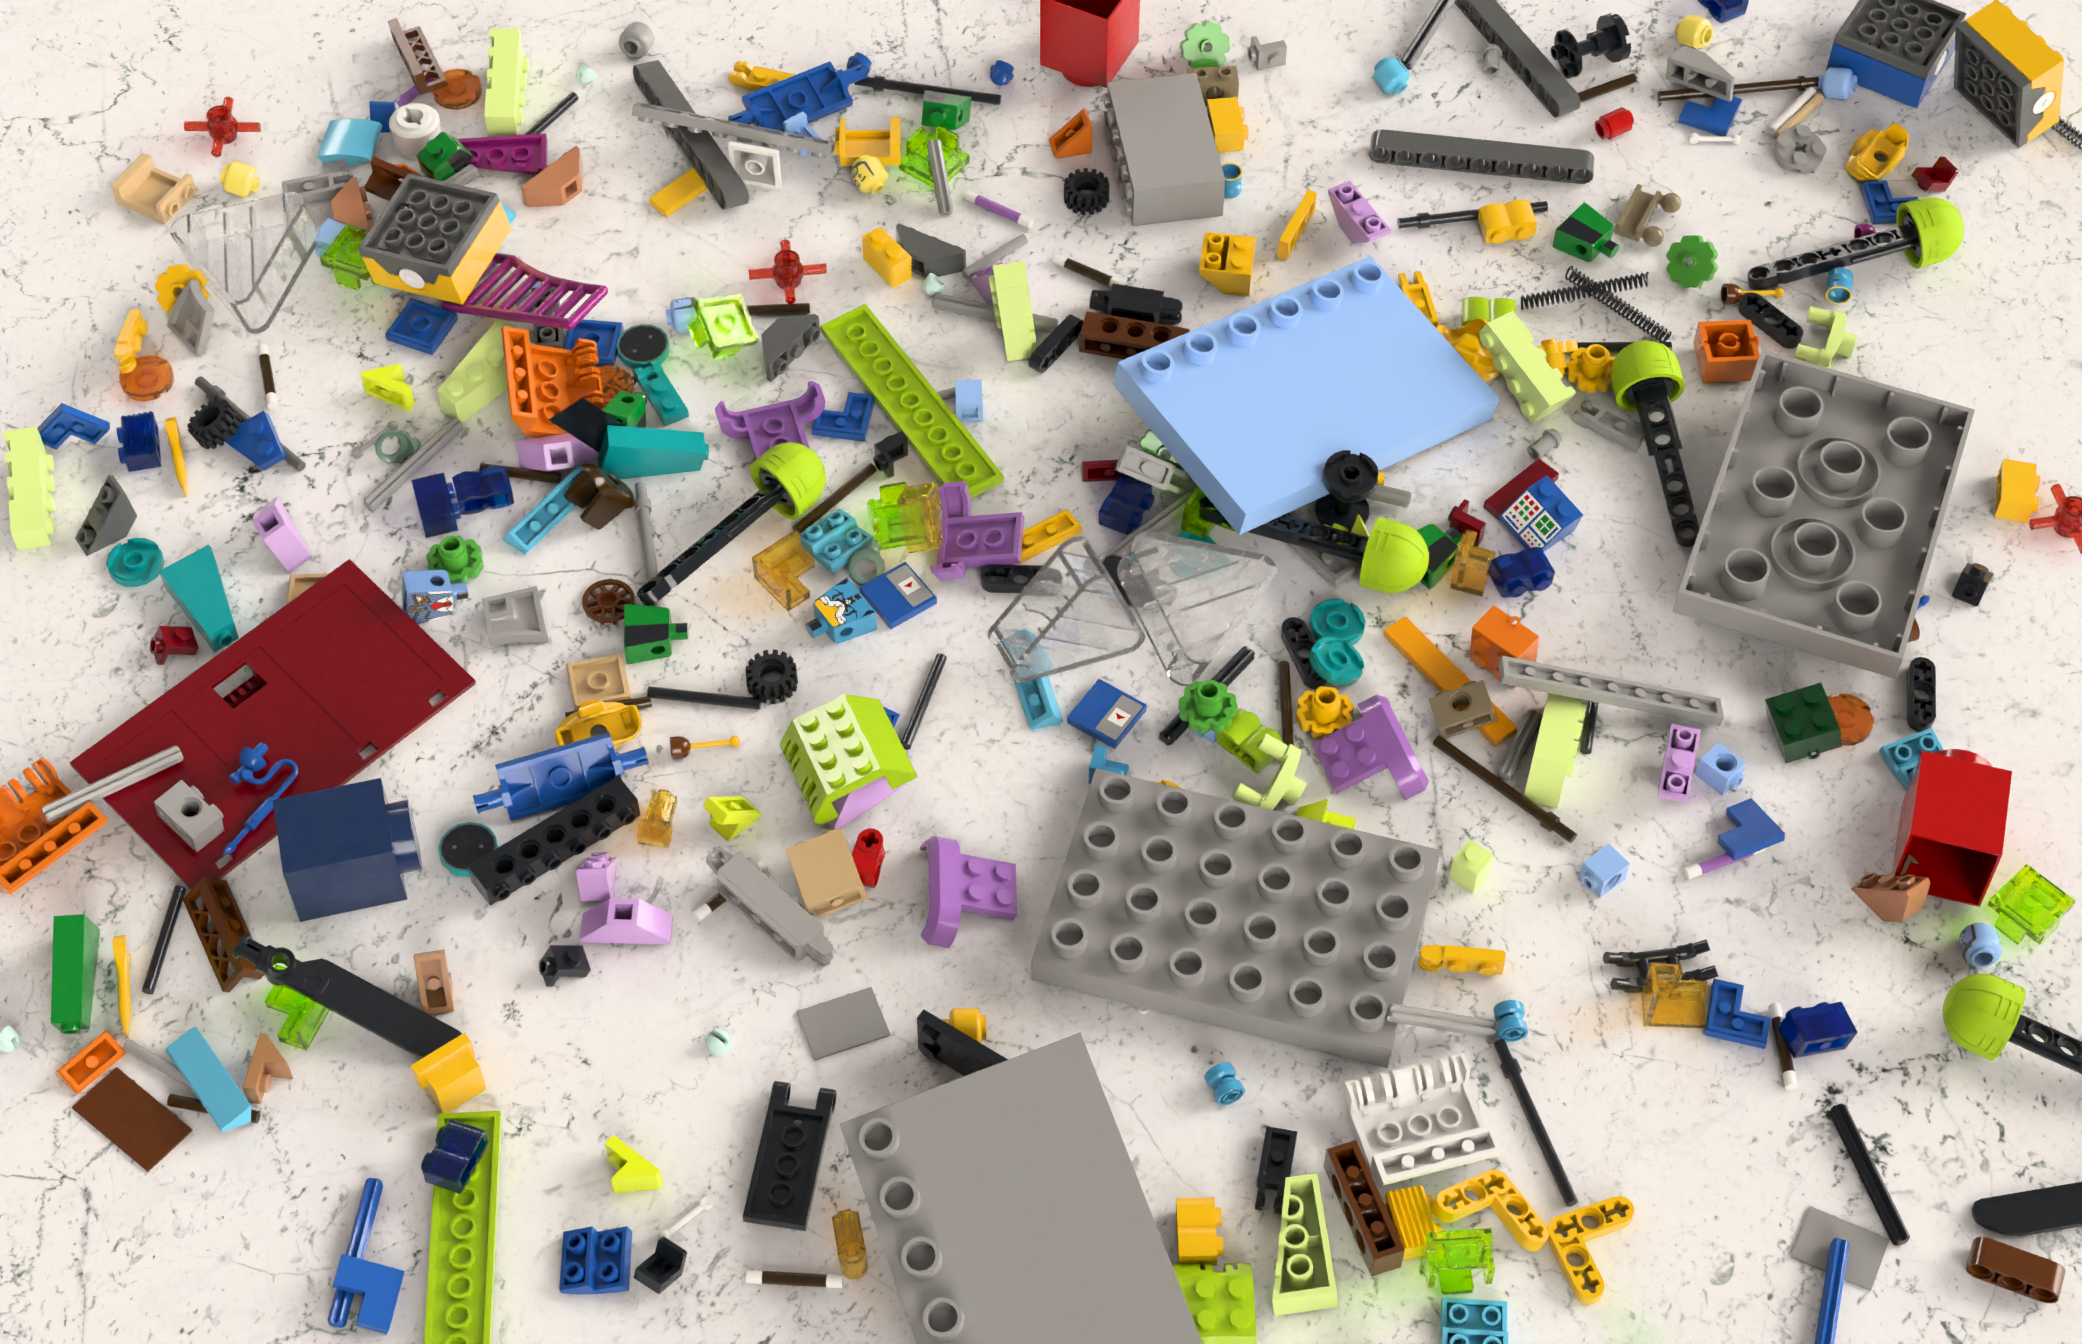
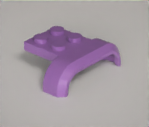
M809 381L807 391L799 398L740 412L729 411L726 409L724 402L721 401L715 407V412L721 431L726 436L735 439L749 438L755 460H757L770 448L781 443L793 442L809 447L802 425L814 421L821 415L825 408V398L820 384Z
M965 481L945 483L938 489L942 505V522L937 566L930 565L932 574L940 581L962 580L965 577L966 568L982 567L991 564H1020L1024 528L1022 512L971 516L970 495Z
M1376 694L1359 703L1358 707L1363 718L1312 743L1336 794L1389 768L1406 800L1426 790L1429 780L1418 762L1387 697Z
M932 836L920 846V851H927L928 849L929 912L926 925L921 932L922 939L928 945L950 948L959 928L961 911L1012 921L1017 916L1016 864L960 854L959 843L955 839Z

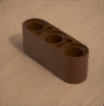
M1976 1237L1973 1239L1965 1269L1968 1274L1977 1279L2044 1303H2056L2059 1300L2066 1273L2065 1268L2057 1262L1987 1237Z

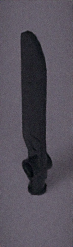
M245 933L240 938L233 951V958H242L255 965V970L264 974L271 984L276 986L285 985L412 1054L425 1057L462 1034L450 1025L328 960L316 959L301 962L295 959L293 952L284 947L275 948L271 945L266 947L251 939V935ZM277 963L285 964L287 968L284 970L275 969L273 965Z
M2082 1182L1982 1198L1974 1202L1971 1209L1972 1216L1980 1226L2002 1235L2026 1236L2082 1226Z

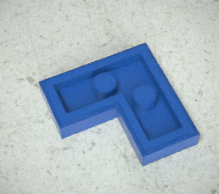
M1733 96L1729 102L1716 97L1711 107L1687 100L1679 116L1678 123L1719 136H1726L1741 106L1742 99Z
M1887 180L1862 182L1860 186L1872 225L1897 223L1896 214L1898 206L1901 203L1918 199V197L1892 198Z
M848 392L844 412L823 410L821 415L814 420L812 435L865 442L875 404L873 395Z
M61 403L37 429L43 444L57 450L70 435L96 444L110 430V422Z
M1750 798L1726 808V816L1737 828L1718 835L1717 843L1735 861L1784 841L1785 832Z
M1713 979L1704 1035L1765 1049L1770 1018L1740 1011L1744 985Z
M342 1254L332 1288L363 1296L355 1326L387 1335L405 1271Z

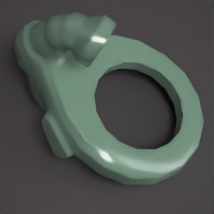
M392 429L385 431L379 436L375 444V451L379 459L384 462H398L402 464L407 460L408 456L421 447V442L409 436V433L406 431ZM390 436L398 437V444L400 445L398 451L391 455L384 454L381 449L383 441Z
M872 540L866 548L856 551L851 556L848 573L851 580L859 586L882 575L885 570V562L880 555V544L877 540ZM868 559L876 565L875 576L870 579H863L857 575L855 565L860 560Z

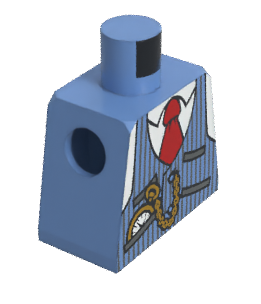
M445 570L402 572L403 611L417 624L450 617L452 615L453 601L468 599L466 582L451 584L448 572Z

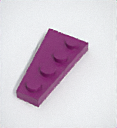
M546 133L458 139L474 156L464 167L472 164L479 169L537 175L547 167L548 140Z

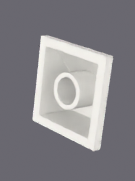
M729 142L730 163L745 184L781 190L779 150L741 142Z

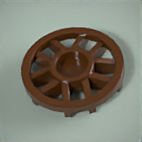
M604 579L592 584L587 588L582 598V606L586 616L599 622L601 625H604V623L616 625V622L624 619V607L620 605H635V596L631 587L616 579ZM606 585H614L610 590H607L605 587ZM620 587L623 588L622 591L616 593ZM600 588L602 592L598 594L594 590ZM629 594L630 599L624 598L626 595ZM589 595H591L594 599L588 600ZM606 613H612V617H605Z

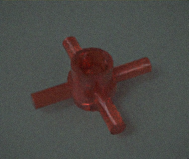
M225 97L222 105L210 108L206 114L207 121H184L185 131H207L214 140L211 154L214 157L221 156L223 145L232 143L237 138V132H261L260 122H237L231 112L234 103L231 97Z
M782 240L780 242L781 251L774 256L773 268L749 269V280L774 278L777 285L784 289L786 303L792 304L796 301L795 288L801 284L803 276L827 274L826 263L802 265L799 255L791 250L790 241Z
M2054 484L2050 488L2058 505L2054 516L2030 519L2029 527L2031 530L2054 527V530L2060 536L2074 538L2082 554V498L2077 496L2066 497L2061 485Z

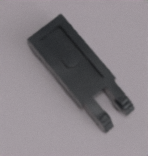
M1266 1127L1256 1187H1258L1255 1203L1256 1210L1262 1211L1266 1198L1265 1189L1278 1191L1274 1201V1213L1282 1214L1285 1179L1291 1175L1297 1131Z

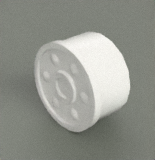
M421 103L401 106L393 112L389 119L391 142L394 151L399 156L410 160H418L417 154L426 146L428 141L443 132L437 111L431 106Z

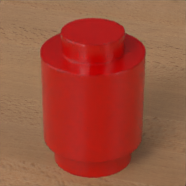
M1623 107L1600 116L1599 120L1595 121V130L1601 139H1612L1632 130V124L1634 123L1633 115Z

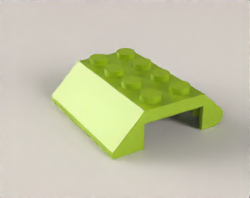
M843 694L793 719L780 741L782 752L788 763H791L790 769L804 799L808 800L809 811L815 823L819 825L839 817L832 805L833 801L885 776L891 790L918 777L879 699Z
M1212 1263L1204 1264V1270L1200 1269V1264H1172L1203 1344H1257L1254 1284L1250 1263H1236V1269H1233L1232 1263H1224L1223 1272H1214Z

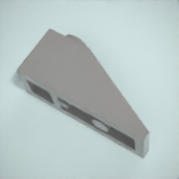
M1682 46L1668 57L1667 80L1729 102L1732 100L1735 78L1705 52Z

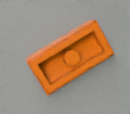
M105 1030L57 1070L55 1074L70 1089L79 1094L124 1056L126 1052Z

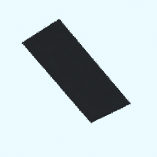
M583 397L549 419V421L598 453L601 449L607 425L625 426Z

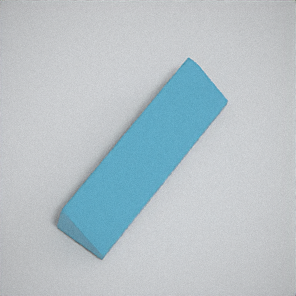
M578 465L502 539L523 554L529 552L576 506L567 501L564 494L581 473V466Z
M1022 626L1002 638L1001 642L1029 728L1035 730L1060 724L1063 722V718L1036 637L1032 631Z
M197 1027L188 1030L166 1048L167 1054L221 1132L251 1122L250 1103Z

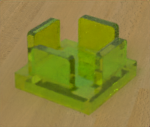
M943 126L936 128V137L932 134L926 136V130L922 127L912 134L906 141L907 154L901 160V165H899V170L934 189L927 149L928 141L935 139L941 141L948 182L970 162V155L959 148V135Z
M346 224L321 256V265L334 271L337 284L358 291L361 288L360 279L367 281L371 277L358 250L369 231Z
M741 293L698 299L693 303L696 318L688 325L696 348H703L708 343L711 352H713V359L735 356L743 347L755 345L760 341Z
M906 482L881 485L879 487L880 499L875 501L874 499H869L867 502L870 524L874 539L880 544L879 550L931 542L928 512L923 491H917V494L908 495Z
M2026 864L1990 898L1988 906L1999 914L1994 925L1995 928L2014 943L2019 944L2026 934L2041 945L2058 928L2062 918L2074 906L2076 901Z
M1491 1228L1427 1232L1420 1259L1422 1272H1425L1427 1288H1434L1438 1273L1441 1293L1443 1295L1472 1293L1474 1285L1471 1269L1481 1268L1485 1284H1492L1495 1266L1492 1255L1493 1236Z

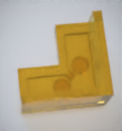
M937 482L905 487L897 499L908 553L940 549L944 542L939 520L942 504Z
M796 530L752 557L754 578L788 612L810 598V591L797 578L815 567V560L801 547L800 534Z
M1466 530V533L1462 534L1456 552L1450 588L1482 597L1496 552L1476 547L1477 532Z
M1651 963L1641 993L1644 1026L1704 1028L1706 1024L1704 1003L1708 994L1707 981L1681 980L1683 975L1682 964Z

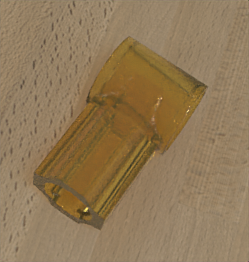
M662 789L652 792L646 817L640 820L638 826V844L663 848L669 847L672 837V820L678 802L676 795Z
M850 1209L839 1211L838 1214L832 1216V1224L840 1270L846 1278L858 1279L867 1273L869 1265L859 1212H854ZM850 1257H859L854 1261L847 1260Z

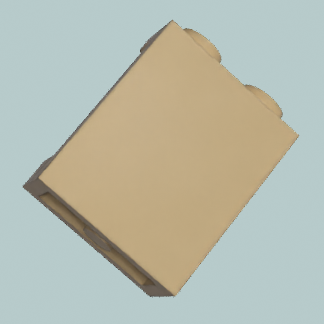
M144 153L111 184L116 203L163 224H166L197 192L192 175L186 173L180 179L154 168L151 156Z
M842 828L826 831L821 836L808 841L798 842L793 847L786 849L809 914L813 913L821 918L868 899Z

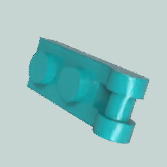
M658 360L650 362V366L645 368L638 367L633 369L635 380L664 426L689 417L687 407L664 373ZM651 376L655 377V379H652L650 381H648L647 379Z

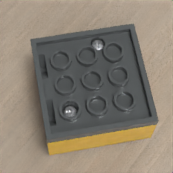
M1994 0L1956 26L1954 89L2018 148L2059 122L2064 58L2058 51L2050 48L2043 37L2037 36L2030 30L2025 21H2020L2008 6L2003 5L1998 0Z
M408 173L358 250L374 284L463 305L507 237L511 227L497 193Z

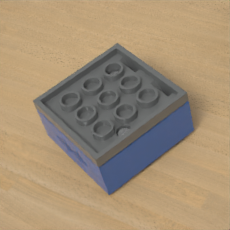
M1859 0L1835 35L1826 70L1830 67L1850 68L1853 75L1857 76V85L1918 108L1954 53L1956 26L1965 21L1967 13L1934 0Z

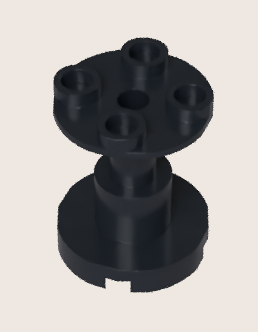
M1611 13L1599 17L1596 31L1588 33L1586 40L1577 42L1571 32L1566 29L1559 30L1555 35L1554 46L1551 47L1550 51L1552 58L1558 60L1564 77L1570 79L1580 75L1583 66L1582 56L1591 54L1597 57L1604 54L1613 63L1627 59L1631 53V43L1627 44L1625 36L1630 34L1624 20L1618 14L1611 15Z
M1343 450L1334 453L1326 461L1322 473L1323 484L1330 494L1317 500L1315 513L1322 525L1325 524L1332 527L1335 523L1349 529L1348 532H1351L1358 514L1361 516L1364 524L1369 519V504L1366 498L1372 495L1377 486L1378 468L1375 462L1366 454L1361 452L1359 455L1350 454L1351 450Z

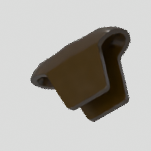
M593 464L581 465V473L564 494L565 499L582 509L587 506L580 515V518L583 522L598 530L606 526L625 509L632 508L635 502L631 489L624 482Z

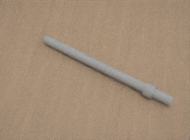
M637 482L635 484L636 500L634 505L635 512L639 515L647 580L649 581L658 574L650 520L652 507L651 500L647 498L646 484L644 482ZM662 599L651 606L662 607Z

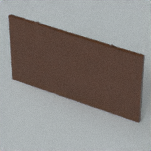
M117 1067L72 1106L75 1112L147 1172L193 1131L176 1114L174 1115L140 1087L135 1080L129 1078Z

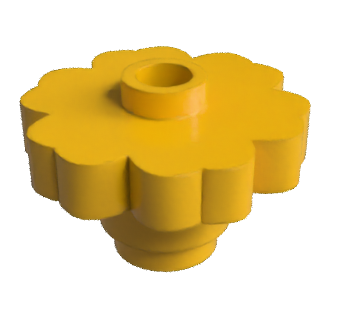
M175 264L169 266L167 272L158 275L155 289L160 294L157 297V301L165 312L172 311L177 298L190 280L197 279L199 281L200 289L206 300H208L209 292L204 289L207 280L198 269L190 270L187 264Z
M1557 338L1543 340L1541 341V346H1537L1542 348L1547 354L1546 362L1552 369L1558 368L1562 375H1565V368L1567 367L1565 353L1578 351L1577 340L1557 342Z
M1599 344L1590 345L1587 349L1581 347L1578 351L1571 353L1570 361L1567 363L1565 370L1567 379L1571 383H1577L1576 387L1580 391L1590 394L1596 392V390L1607 392L1612 388L1611 367L1615 357H1610V352Z
M1320 686L1316 692L1311 690L1305 691L1303 696L1298 699V710L1295 719L1302 731H1311L1314 739H1322L1352 723L1354 705L1350 702L1349 696L1339 695L1336 688Z

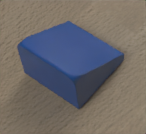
M370 101V120L382 124V133H391L389 119L393 112L396 111L395 102Z

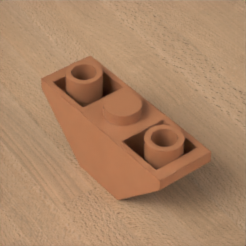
M575 146L564 153L559 159L545 167L543 171L521 186L525 206H561L582 192V160L579 147Z
M354 177L331 200L335 220L349 225L354 243L361 245L374 223H368L367 221L372 219L369 204L363 205V202L368 201L365 187H359L357 177Z
M1874 872L1861 877L1860 883L1851 888V890L1882 921L1902 923L1924 908L1930 880L1928 877H1914V875L1896 876L1893 873L1877 875Z

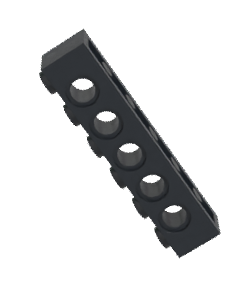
M617 776L468 865L471 882L490 906L498 901H503L514 891L533 883L542 874L558 868L562 862L574 855L583 853L587 847L599 840L608 838L612 832L622 826L634 822L640 816L638 799L621 778Z

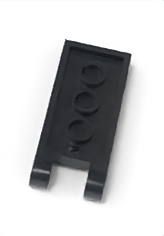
M924 1009L917 1017L918 1049H920L921 1053L931 1060L936 1059L963 1076L1008 1060Z
M774 1081L742 1216L743 1222L806 1231L830 1120L835 1109L837 1091L820 1087L815 1109L788 1106L791 1083ZM801 1120L802 1123L798 1125L794 1124V1121Z

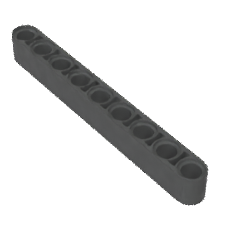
M1456 0L1454 2L1489 44H1496L1500 47L1502 59L1553 117L1557 118L1580 108V98L1575 89L1496 0Z
M659 60L633 66L634 80L650 105L695 113ZM678 125V128L666 127L722 210L749 203L746 185L708 131L703 130L702 133L688 131V127Z
M1384 129L1376 130L1371 135L1369 157L1372 161L1381 164L1575 184L1589 183L1594 177V155L1587 150Z

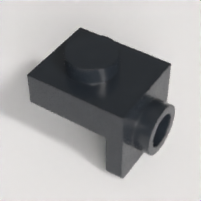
M903 431L887 436L882 441L874 444L875 456L873 457V462L879 471H883L888 478L894 476L893 462L908 455V437Z
M1967 563L1957 581L1952 597L1977 607L1994 573L1989 572V569L1981 564Z
M550 945L539 962V972L543 976L547 987H553L559 977H587L591 971L583 945Z
M663 1236L657 1242L655 1253L635 1269L633 1278L657 1294H660L682 1275L687 1251Z

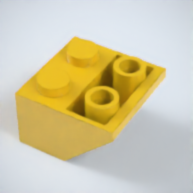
M1204 232L1199 274L1223 294L1249 296L1256 237Z

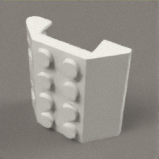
M1463 1053L1450 1055L1448 1060L1446 1057L1438 1058L1441 1082L1435 1084L1431 1067L1427 1061L1420 1063L1419 1068L1414 1064L1390 1070V1078L1387 1072L1379 1073V1084L1382 1097L1374 1098L1373 1085L1368 1076L1360 1079L1361 1084H1359L1357 1079L1343 1082L1349 1120L1370 1173L1382 1185L1503 1155L1504 1151L1493 1124L1485 1126L1468 1084L1471 1070Z

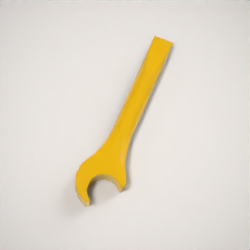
M176 417L165 419L164 424L170 444L175 474L185 497H187V472L181 447L180 432Z
M127 935L114 936L112 944L117 972L119 1015L124 1033L128 1038L131 1021L129 978L131 954L128 953Z

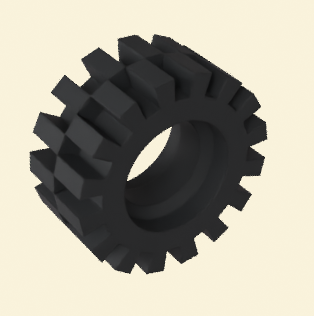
M1084 168L1083 172L1077 169L1075 174L1072 172L1068 174V178H1065L1064 203L1067 204V208L1069 210L1073 208V212L1076 214L1080 210L1081 215H1085V212L1094 215V210L1099 213L1102 211V208L1105 209L1107 203H1109L1110 189L1107 176L1104 177V173L1101 171L1097 174L1096 169L1088 172V168ZM1081 190H1092V191H1094V192H1093V193H1089V194H1085V193H1081V192H1079V191H1081Z
M219 398L215 402L213 400L208 401L207 406L205 404L200 406L202 409L194 412L196 416L190 417L189 421L191 423L187 425L189 428L188 432L203 448L210 449L211 447L215 449L217 444L220 446L224 445L226 439L228 441L232 439L230 437L231 434L235 435L238 432L235 428H240L241 424L239 422L241 418L226 400Z
M773 649L772 654H768V650H764L763 656L757 653L754 655L755 660L750 658L745 671L748 691L750 694L753 693V698L760 697L762 703L765 704L767 699H770L771 704H776L775 699H779L781 703L785 701V695L788 698L793 696L792 691L796 692L798 677L796 663H794L791 656L787 658V653L783 651L778 655V650ZM768 672H778L783 675L782 678L773 682L761 679Z

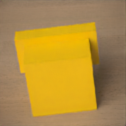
M465 1033L411 1065L415 1081L421 1089H425L441 1113L451 1112L486 1090L480 1065L474 1058L476 1056L472 1043Z

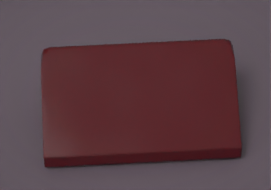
M1118 459L1083 461L1081 464L1082 482L1135 478L1114 470Z

